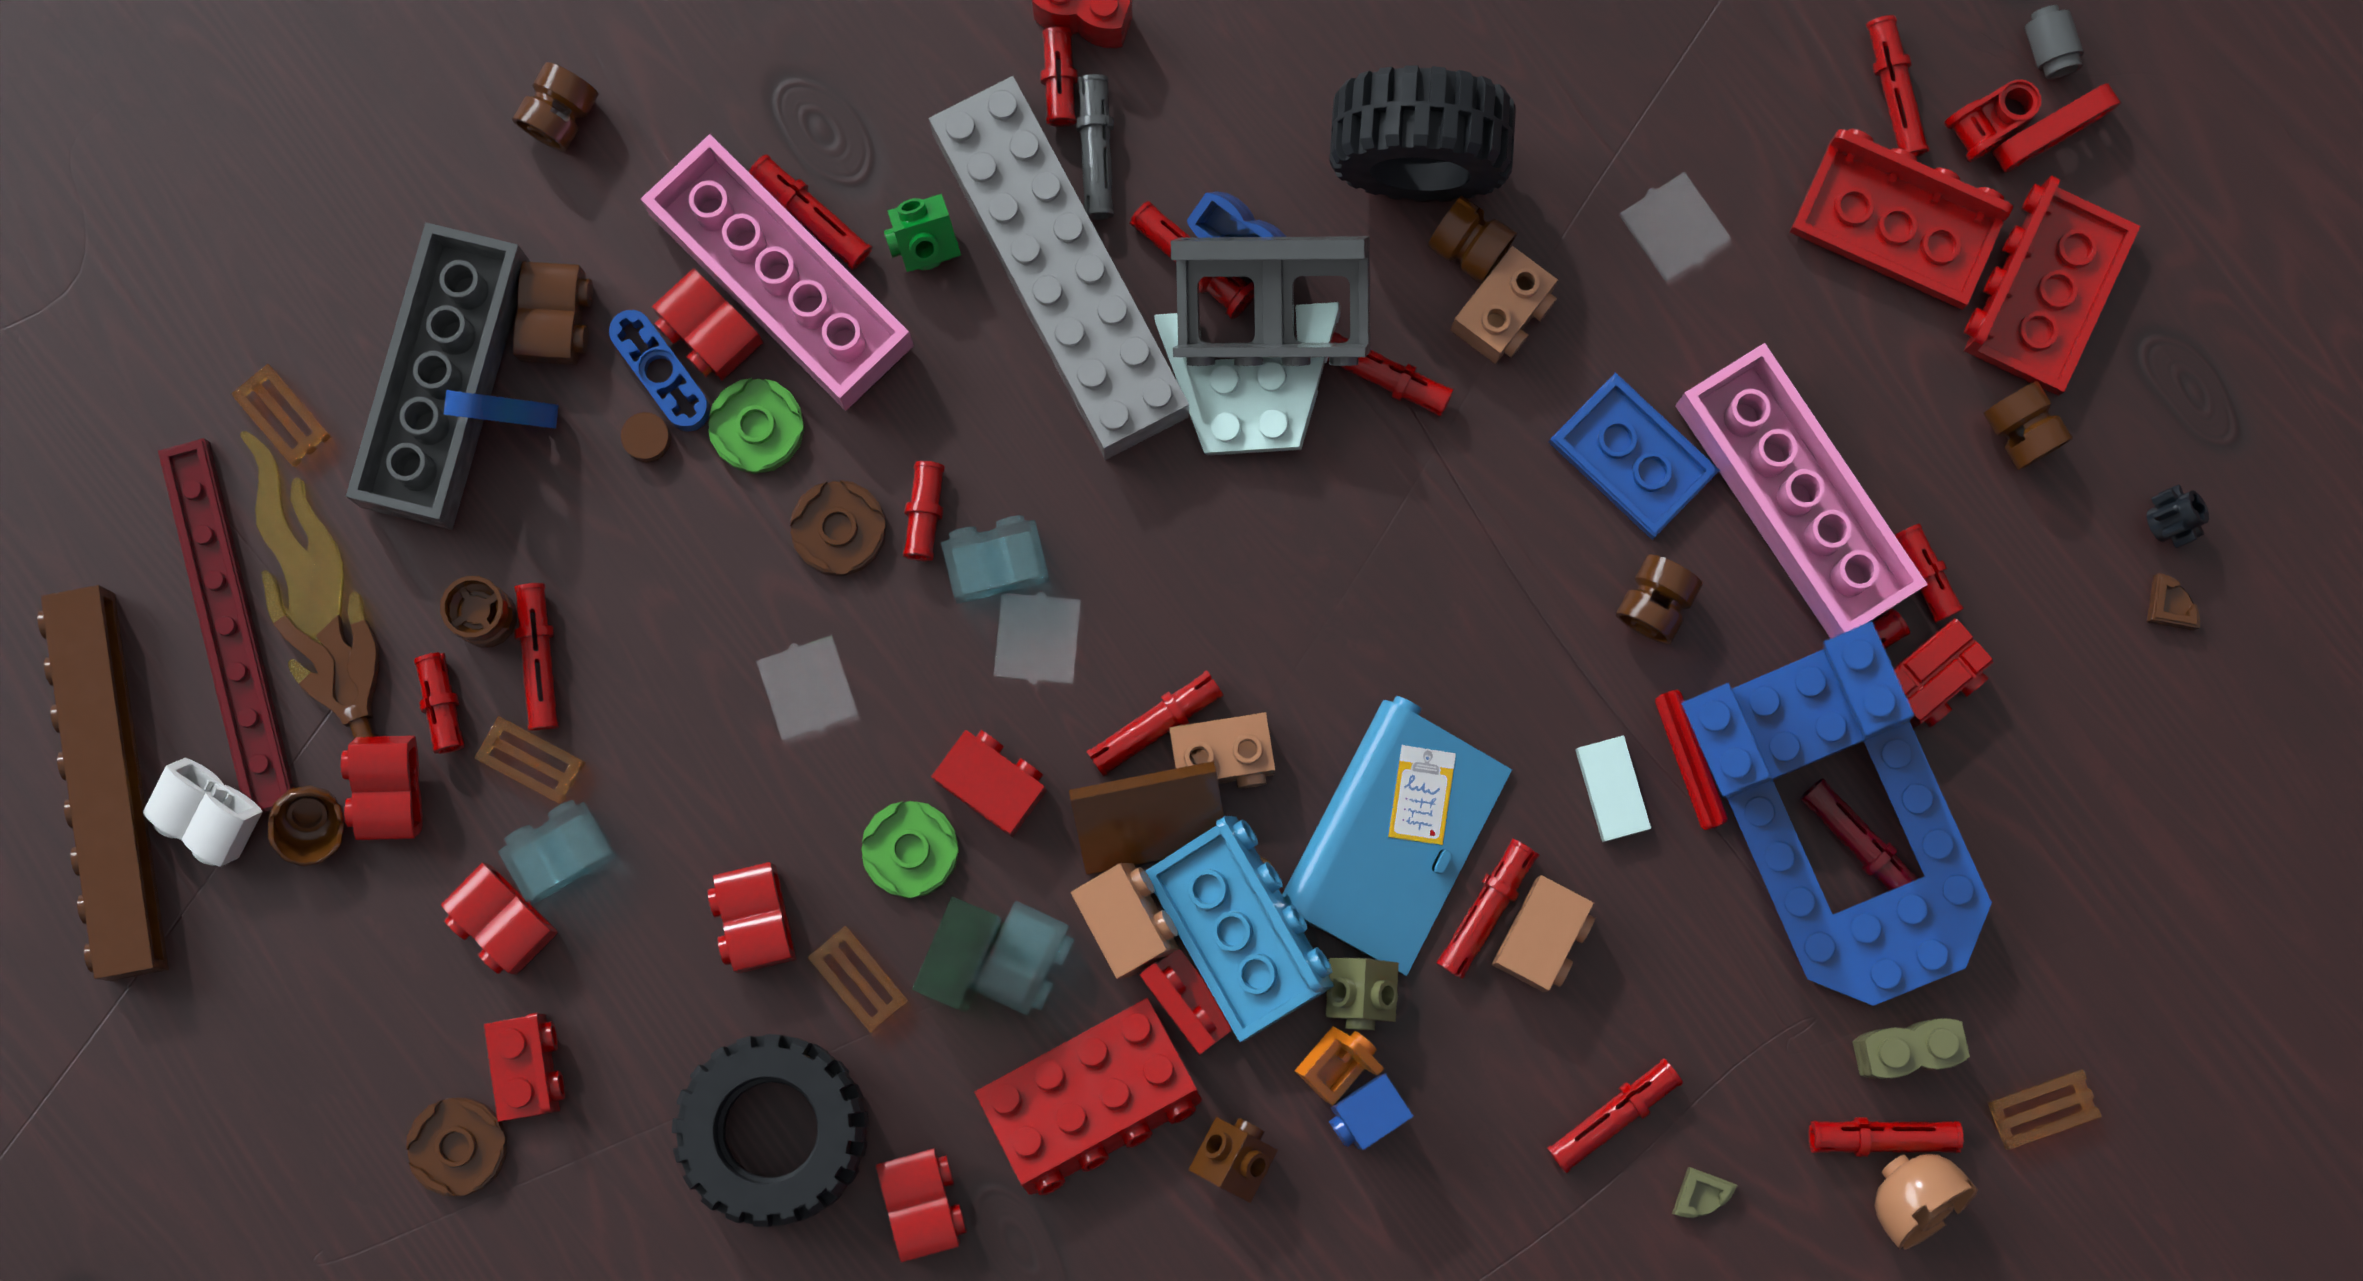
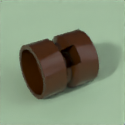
M546 62L532 84L535 95L526 96L523 99L512 121L538 141L556 150L565 152L579 130L576 119L587 116L599 93L593 86L573 72L554 63ZM552 107L558 110L557 115L550 111Z
M1461 196L1445 215L1432 235L1427 247L1447 261L1455 258L1461 260L1460 270L1482 284L1504 257L1516 238L1517 233L1497 219L1485 221L1484 210L1464 196Z
M2038 381L2016 391L1983 413L1996 435L2007 437L2008 441L2005 450L2018 470L2033 464L2073 439L2061 417L2049 414L2048 411L2052 403Z
M1651 554L1647 555L1635 577L1638 589L1628 590L1616 612V617L1626 626L1649 639L1664 644H1671L1684 621V617L1680 612L1681 609L1691 608L1703 586V582L1685 567L1664 557ZM1650 598L1656 600L1657 602L1663 605H1666L1665 608L1650 601Z
M464 576L453 581L445 589L440 601V614L444 624L454 634L469 644L480 648L494 647L503 643L513 633L517 624V609L513 600L493 582L480 576Z

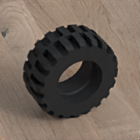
M1419 65L1397 69L1385 67L1380 68L1377 72L1366 71L1360 73L1357 78L1351 77L1345 81L1334 96L1329 155L1330 165L1341 181H1346L1349 186L1355 189L1362 188L1366 193L1373 195H1387L1388 198L1401 200V198L1413 199V201L1427 202V200H1439V202L1452 201L1461 196L1470 199L1475 198L1477 194L1486 195L1493 192L1495 188L1499 189L1512 173L1516 106L1510 94L1507 93L1503 86L1500 84L1494 85L1489 78L1472 76L1471 72L1463 70L1450 71L1446 70V67L1432 66V68H1419Z
M777 1034L748 1036L737 1039L736 1043L727 1047L722 1046L711 1053V1058L704 1065L699 1064L691 1073L690 1077L692 1080L687 1089H681L676 1104L680 1105L678 1117L672 1119V1133H676L677 1148H673L676 1163H682L686 1173L683 1179L690 1190L695 1189L701 1195V1202L711 1210H718L723 1213L728 1220L736 1223L753 1224V1227L787 1225L805 1220L818 1214L821 1210L842 1196L843 1190L854 1181L859 1172L857 1168L862 1156H865L868 1141H865L866 1127H869L868 1112H864L861 1100L864 1097L859 1085L853 1082L848 1074L850 1071L844 1064L836 1060L829 1054V1051L817 1044ZM775 1082L791 1086L806 1097L815 1112L818 1133L814 1149L802 1166L785 1176L767 1178L746 1171L735 1161L727 1146L725 1125L728 1113L740 1095L756 1085Z

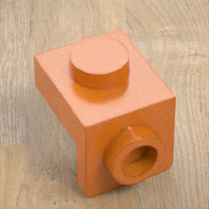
M1332 1026L1295 1069V1072L1325 1102L1333 1106L1364 1069L1379 1076L1384 1067L1372 1056L1377 1051L1376 1047L1363 1035L1354 1031L1349 1036Z

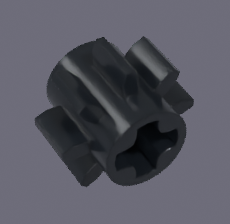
M2178 484L2151 498L2155 507L2147 511V522L2153 535L2159 541L2165 542L2172 539L2175 548H2179L2204 535L2201 526L2209 522V512L2199 493L2191 490L2184 494L2181 486Z

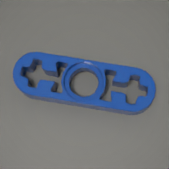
M625 310L617 314L609 327L610 339L667 418L676 428L682 431H695L701 428L709 418V402L670 347L642 312ZM631 323L635 328L644 326L640 329L639 334L649 349L643 354L640 353L632 340L626 339L623 342L621 341L626 336L623 329L626 325ZM655 343L659 344V346L653 347ZM635 357H639L637 362L633 360ZM656 359L669 360L673 366L670 378L662 383L650 381L647 377L649 364ZM682 380H686V384L679 385ZM678 387L687 401L694 402L699 400L694 405V410L696 411L694 417L688 418L685 414L675 415L681 409L670 392ZM663 394H667L664 399L660 397Z
M446 390L443 415L556 428L559 405Z

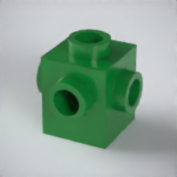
M942 194L926 199H909L902 202L897 208L887 210L893 228L884 230L892 258L902 255L907 272L916 269L929 270L938 266L942 261L961 256Z

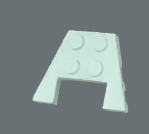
M1339 302L1296 305L1297 340L1302 343H1331L1336 323H1338L1341 314ZM1177 313L1155 315L1157 329L1177 382L1189 403V414L1206 455L1302 449L1318 394L1317 388L1328 357H1310L1311 364L1304 366L1282 365L1281 357H1263V364L1257 366L1234 365V359L1215 360V365L1189 366L1187 365V357H1173V347L1178 345Z

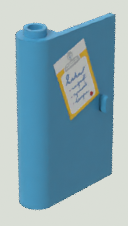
M1396 696L1393 702L1388 700L1382 701L1282 896L1288 906L1292 904L1299 910L1307 925L1329 933L1375 960L1399 962L1398 972L1407 976L1512 769L1419 716L1422 709L1418 705L1403 697ZM1438 856V858H1437V860H1436V862H1435V864H1434V866H1433V868H1432V865H1433V863H1434L1436 857Z

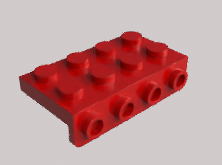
M1839 129L1827 147L1789 233L1963 310L1970 301L2003 223L2010 216L2013 205L2005 201L2004 196L1994 189L1973 187L1960 181L1959 175L1945 168L1933 169L1917 162V158L1906 150L1899 148L1890 150L1874 143L1873 138L1863 131Z
M2051 175L2042 186L2034 184L2023 203L2022 210L2028 212V215L2022 227L2018 225L2013 227L2003 246L2002 251L2009 253L2003 268L1996 266L1985 284L1983 292L1990 296L1983 310L1979 308L1974 310L1965 327L1964 334L1970 336L1964 352L2030 383L2038 381L2043 389L2060 396L2069 383L2141 226L2058 188L2060 179Z
M1148 997L974 1092L1020 1184L1029 1195L1036 1193L1047 1195L1054 1192L1065 1183L1064 1178L1080 1169L1084 1172L1093 1170L1104 1164L1109 1159L1108 1154L1124 1145L1127 1148L1135 1147L1148 1140L1153 1134L1151 1130L1168 1121L1170 1124H1175L1187 1119L1196 1111L1195 1106L1202 1101L1195 1084Z

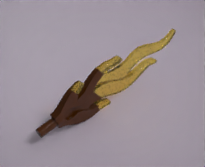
M242 431L240 436L254 454L259 468L258 494L255 508L256 526L265 543L277 557L288 586L289 609H286L283 604L280 587L274 575L268 570L261 572L267 609L273 625L283 638L313 662L318 673L309 671L295 659H291L288 662V667L298 684L311 697L332 710L340 718L344 726L350 727L354 739L356 737H375L368 719L373 718L372 700L379 673V648L364 612L363 597L358 592H352L349 596L348 616L353 633V644L350 647L343 634L341 618L344 576L343 562L338 546L330 532L308 504L305 495V484L300 478L292 480L290 501L300 524L308 536V549L306 550L297 541L284 516L278 465L270 450L249 432Z

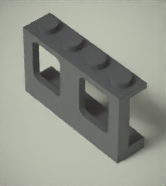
M1370 236L1177 238L1171 241V260H1176L1178 345L1173 347V357H1187V365H1215V357H1234V365L1257 366L1263 364V357H1281L1282 365L1304 366L1311 364L1310 357H1329V365L1352 366L1358 365V357H1366L1371 352ZM1245 276L1251 278L1254 282L1255 337L1253 341L1249 343L1204 342L1200 337V280L1203 277ZM1343 276L1348 279L1350 283V338L1344 343H1302L1295 338L1294 281L1297 277Z

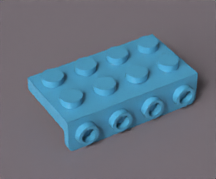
M1224 816L1216 821L1217 825L1153 865L1145 872L1153 884L1154 893L1174 922L1179 937L1239 1042H1244L1334 987V984L1329 977L1332 973V967L1328 959L1319 948H1312L1304 934L1307 930V924L1303 916L1294 905L1288 906L1279 889L1283 887L1277 871L1269 862L1263 863L1254 848L1258 845V840L1252 828L1243 819L1239 821L1235 816Z

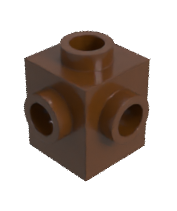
M1216 1117L1188 1170L1251 1203L1278 1150L1261 1141L1265 1131L1251 1123L1238 1118L1233 1126Z

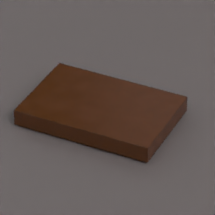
M1214 761L1069 790L1086 875L1107 871L1119 863H1134V865L1163 860L1217 825L1216 821L1224 817Z

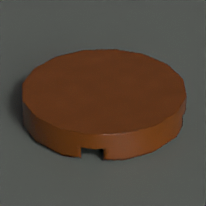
M839 480L840 482L820 483L813 486L800 497L791 513L790 533L794 548L809 567L825 575L846 576L862 571L877 558L885 543L886 521L882 508L867 489L852 481Z
M447 1098L426 1107L414 1119L407 1135L406 1150H408L409 1166L414 1177L426 1189L442 1196H467L485 1188L499 1174L506 1159L507 1135L502 1122H498L497 1115L487 1105L471 1098Z

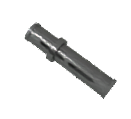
M1089 74L1078 78L1080 117L1076 120V129L1078 132H1081L1084 209L1091 220H1103L1114 217L1110 131L1114 129V118L1109 116L1108 77L1101 74Z

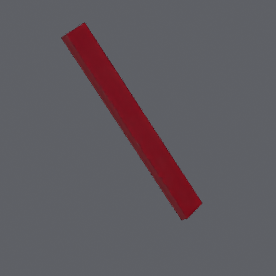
M202 438L158 450L239 789L241 793L249 797L263 811L262 816L269 814L274 802L289 789H293L294 785L210 442Z

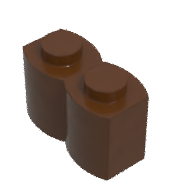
M522 261L513 341V355L520 362L577 365L579 353H586L589 338L587 325H582L581 319L584 307L591 306L593 284L591 278H586V273L580 265Z

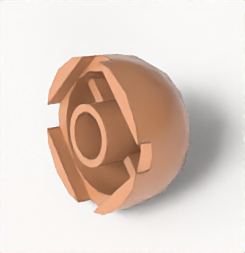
M1923 1154L1911 1160L1906 1155H1901L1890 1162L1882 1171L1886 1180L1878 1188L1875 1209L1879 1222L1899 1249L1901 1247L1909 1249L1946 1225L1943 1220L1953 1209L1957 1214L1962 1212L1974 1199L1978 1189L1959 1167L1951 1160L1940 1155Z

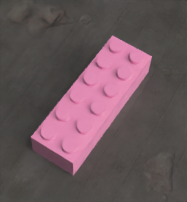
M711 134L700 142L641 198L649 215L845 411L914 346L910 332Z
M1765 343L1682 395L1675 405L1714 465L1720 470V474L1830 638L1874 620L1927 585Z

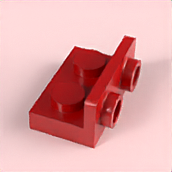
M1176 950L1159 963L1152 964L1139 974L1140 978L1199 1055L1232 1031L1206 982L1182 950Z
M532 1013L527 1014L525 1017L484 1024L498 1122L559 1112V1100L565 1099V1085L561 1071H554L552 1051L558 1050V1038L553 1021L547 1022L546 1014Z

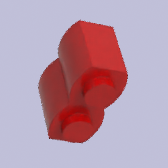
M1032 0L1034 20L1045 29L1050 27H1067L1072 30V34L1079 33L1081 37L1094 45L1104 48L1123 47L1133 17L1132 0Z
M694 268L652 306L659 317L654 325L673 345L681 339L692 350L686 357L705 377L713 372L723 381L763 343L757 331Z
M415 735L356 737L348 744V750H344L341 755V774L344 780L349 779L352 791V798L346 799L344 808L347 827H353L355 840L415 838L421 832L423 823L422 799L419 786V758Z
M483 862L441 904L442 908L449 914L444 922L463 940H466L469 936L473 937L483 948L478 953V956L497 974L505 970L510 974L517 975L558 933L552 924L492 865Z
M767 862L713 875L715 888L708 889V900L714 918L721 916L725 935L718 937V947L723 964H731L733 971L740 974L796 960L793 938L776 865L772 862Z
M932 1148L876 1164L901 1262L960 1246L958 1235L967 1233L960 1204L951 1206L946 1186L953 1185L954 1180L947 1155L938 1157L936 1149Z

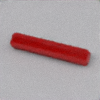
M1672 690L1659 695L1655 699V703L1700 826L1704 830L1713 829L1725 824L1728 817L1705 755L1681 704L1685 702L1682 693L1679 690Z

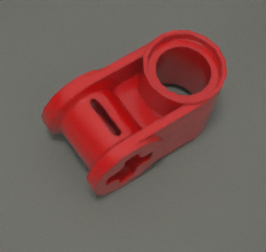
M2014 80L1986 97L1964 106L1951 115L1944 122V125L1947 129H1954L1968 151L1966 158L1970 163L1988 154L2005 140L2022 131L2038 113L2041 106V95L2033 83L2026 80ZM2014 99L2019 101L2023 105L2025 114L2015 115L2011 113L2005 105V100Z

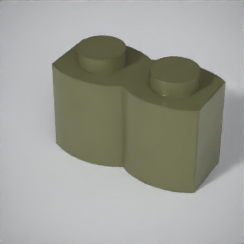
M1955 1019L1926 1020L1914 1023L1906 1028L1873 1030L1860 1035L1853 1041L1859 1075L1870 1079L1902 1077L1917 1069L1950 1068L1970 1057L1963 1023Z

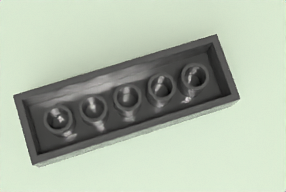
M425 222L345 496L360 508L453 530L484 420L443 415L446 390L489 396L492 394L518 303V285L522 261H530L518 244Z

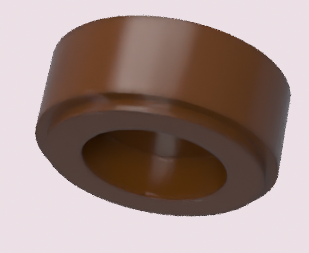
M641 412L631 416L624 423L621 430V442L627 453L635 460L653 462L660 459L668 451L671 443V434L668 426L659 416L649 412Z

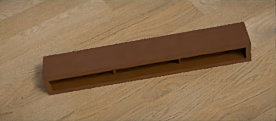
M100 585L41 595L42 610L37 614V622L42 637L47 639L49 657H46L44 660V672L48 683L54 689L56 704L51 706L50 714L53 727L57 733H60L62 752H59L57 755V765L62 779L67 782L69 799H66L64 802V815L68 826L73 828L76 847L71 849L70 858L72 868L75 874L80 876L82 895L78 896L77 909L82 923L87 925L89 943H86L84 946L86 966L90 972H93L94 979L115 981L167 971L169 968L148 822L143 814L145 801L115 593Z

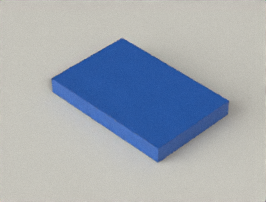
M1617 373L1548 442L1651 540L1720 471Z

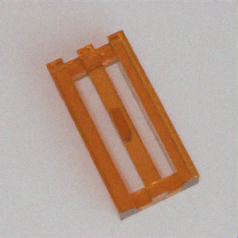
M266 364L231 393L251 419L294 467L302 462L301 458L304 455H311L316 451L317 448L315 446L321 441L325 443L332 437L269 364ZM265 380H270L311 428L312 434L306 437L262 385ZM253 390L299 443L295 448L291 449L247 397Z
M500 716L497 717L475 756V759L561 805L567 797L565 794L569 787L572 788L576 779L574 778L578 771H581L586 763ZM505 730L569 764L567 769L563 773L501 740L499 737L502 731ZM493 747L559 781L555 790L490 756L489 754Z
M844 926L808 957L870 1033L876 1030L885 1020L889 1019L900 1007L909 1002L847 926ZM844 940L891 995L893 1000L888 1005H886L838 947ZM831 953L879 1011L875 1016L871 1017L823 960L827 954Z
M2077 1070L1987 1102L2005 1149H2013L2102 1117L2099 1108L2095 1107L2093 1103L2094 1095L2092 1090L2086 1085L2085 1080L2087 1077L2084 1070ZM2074 1085L2076 1093L2006 1118L2002 1110L2063 1087ZM2081 1103L2083 1109L2081 1112L2012 1136L2011 1127Z

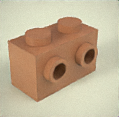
M1512 246L1456 316L1450 331L1495 365L1504 353L1512 358L1528 337V334L1523 329L1533 317L1541 321L1556 302L1557 298L1551 293L1558 279Z
M1266 712L1170 727L1175 769L1214 761L1218 784L1237 781L1239 789L1267 784L1265 776H1272L1275 773Z
M1119 863L1071 891L1116 979L1131 977L1179 949L1174 939L1178 935L1174 922L1166 911L1161 910L1159 912L1151 897V894L1154 893V887L1149 876L1141 867L1136 868L1134 863Z
M1540 875L1535 879L1491 965L1542 992L1549 991L1552 984L1561 987L1573 964V961L1566 957L1574 941L1576 940L1582 944L1595 921V917L1589 915L1594 902Z

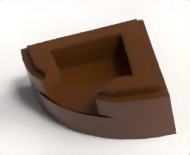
M2157 573L2153 576L2147 622L2193 631L2199 629V610L2188 593L2180 586V583L2165 574Z

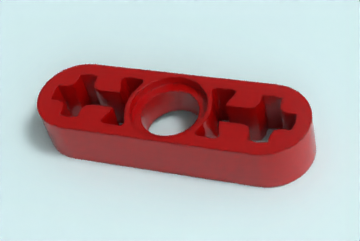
M2105 83L2011 137L1998 146L1992 154L2003 171L2007 173L2103 118L2117 108L2121 101L2109 83Z

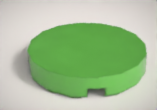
M750 378L739 380L725 388L712 404L709 414L708 429L710 441L721 459L736 470L753 474L774 471L789 462L800 448L805 430L802 410L791 392L776 381L767 379L752 380Z
M913 801L890 804L875 814L864 830L861 849L864 868L873 882L891 895L910 899L929 895L943 886L956 868L959 853L956 831L946 816L927 803Z

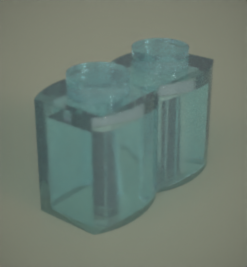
M1016 515L998 520L996 522L997 528L990 531L978 532L977 527L972 526L960 528L949 533L950 539L941 542L956 604L990 597L1002 592L1019 590L1049 581V574L1035 520L1025 521L1023 515Z
M574 800L567 801L552 809L547 814L550 820L541 827L533 830L531 825H526L515 830L504 839L507 845L500 849L498 853L527 903L533 905L551 896L574 880L592 872L617 856L592 809L585 802L576 805Z
M1015 901L979 976L974 991L1028 1016L1033 1007L1042 1010L1054 985L1046 980L1054 962L1063 966L1075 939L1067 936L1071 926Z

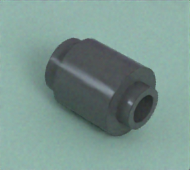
M2051 5L2032 13V21L2027 23L2024 29L2038 70L2044 71L2046 79L2051 80L2070 75L2083 67L2081 57L2084 55V50L2071 11L2060 10L2058 5Z

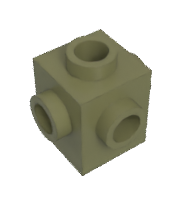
M1329 958V963L1332 967V973L1329 977L1334 987L1327 991L1326 1017L1346 1019L1345 1029L1374 1031L1375 1021L1396 1022L1399 962L1366 958Z

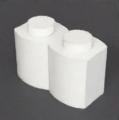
M183 758L166 765L143 814L154 824L155 830L163 836L181 839L198 861L207 865L221 867L240 857L263 811L249 797L232 787L224 785L206 767L188 758Z

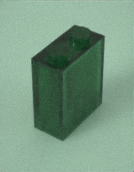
M952 896L912 990L967 1013L1005 924L998 915Z

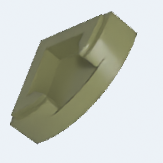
M1688 1167L1672 1214L1694 1218L1712 1213L1729 1201L1736 1190L1737 1184Z

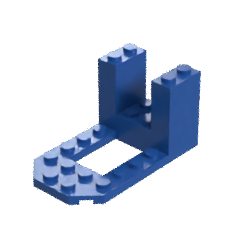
M1872 621L1824 641L1823 650L1735 688H1731L1729 683H1726L1681 703L1723 797L1728 799L1808 980L1875 1006L1967 967L1992 902L1910 724L1914 713ZM1864 742L1924 877L1832 914L1773 780Z

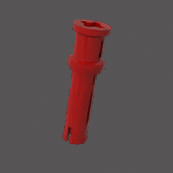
M1146 201L1138 208L1131 218L1132 221L1129 223L1170 258L1172 240L1191 238L1174 222L1163 215L1150 201ZM1239 276L1203 277L1199 282V292L1202 294L1208 292L1227 309L1226 315L1234 319L1254 299V282L1248 284Z

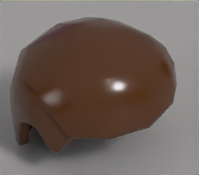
M311 785L289 789L274 802L268 820V839L270 845L284 861L299 866L320 864L337 852L342 844L344 831L342 805L338 804L337 798L328 790Z

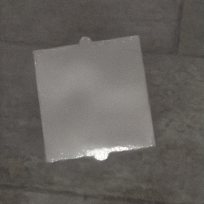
M1685 172L1657 190L1650 188L1646 197L1619 215L1665 282L1693 264L1700 266L1704 261V257L1731 240L1727 231Z
M1039 592L1036 596L1002 593L994 677L1028 680L1031 685H1036L1038 681L1073 684L1081 600L1046 597L1044 592Z
M832 635L801 646L793 643L787 651L756 661L783 741L814 730L823 733L826 730V726L859 715Z

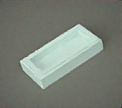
M1624 735L1577 748L1576 754L1602 843L1650 830L1651 826Z

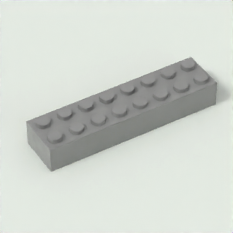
M1011 76L930 117L929 122L932 135L1104 459L1107 460L1189 418V403L1015 78Z

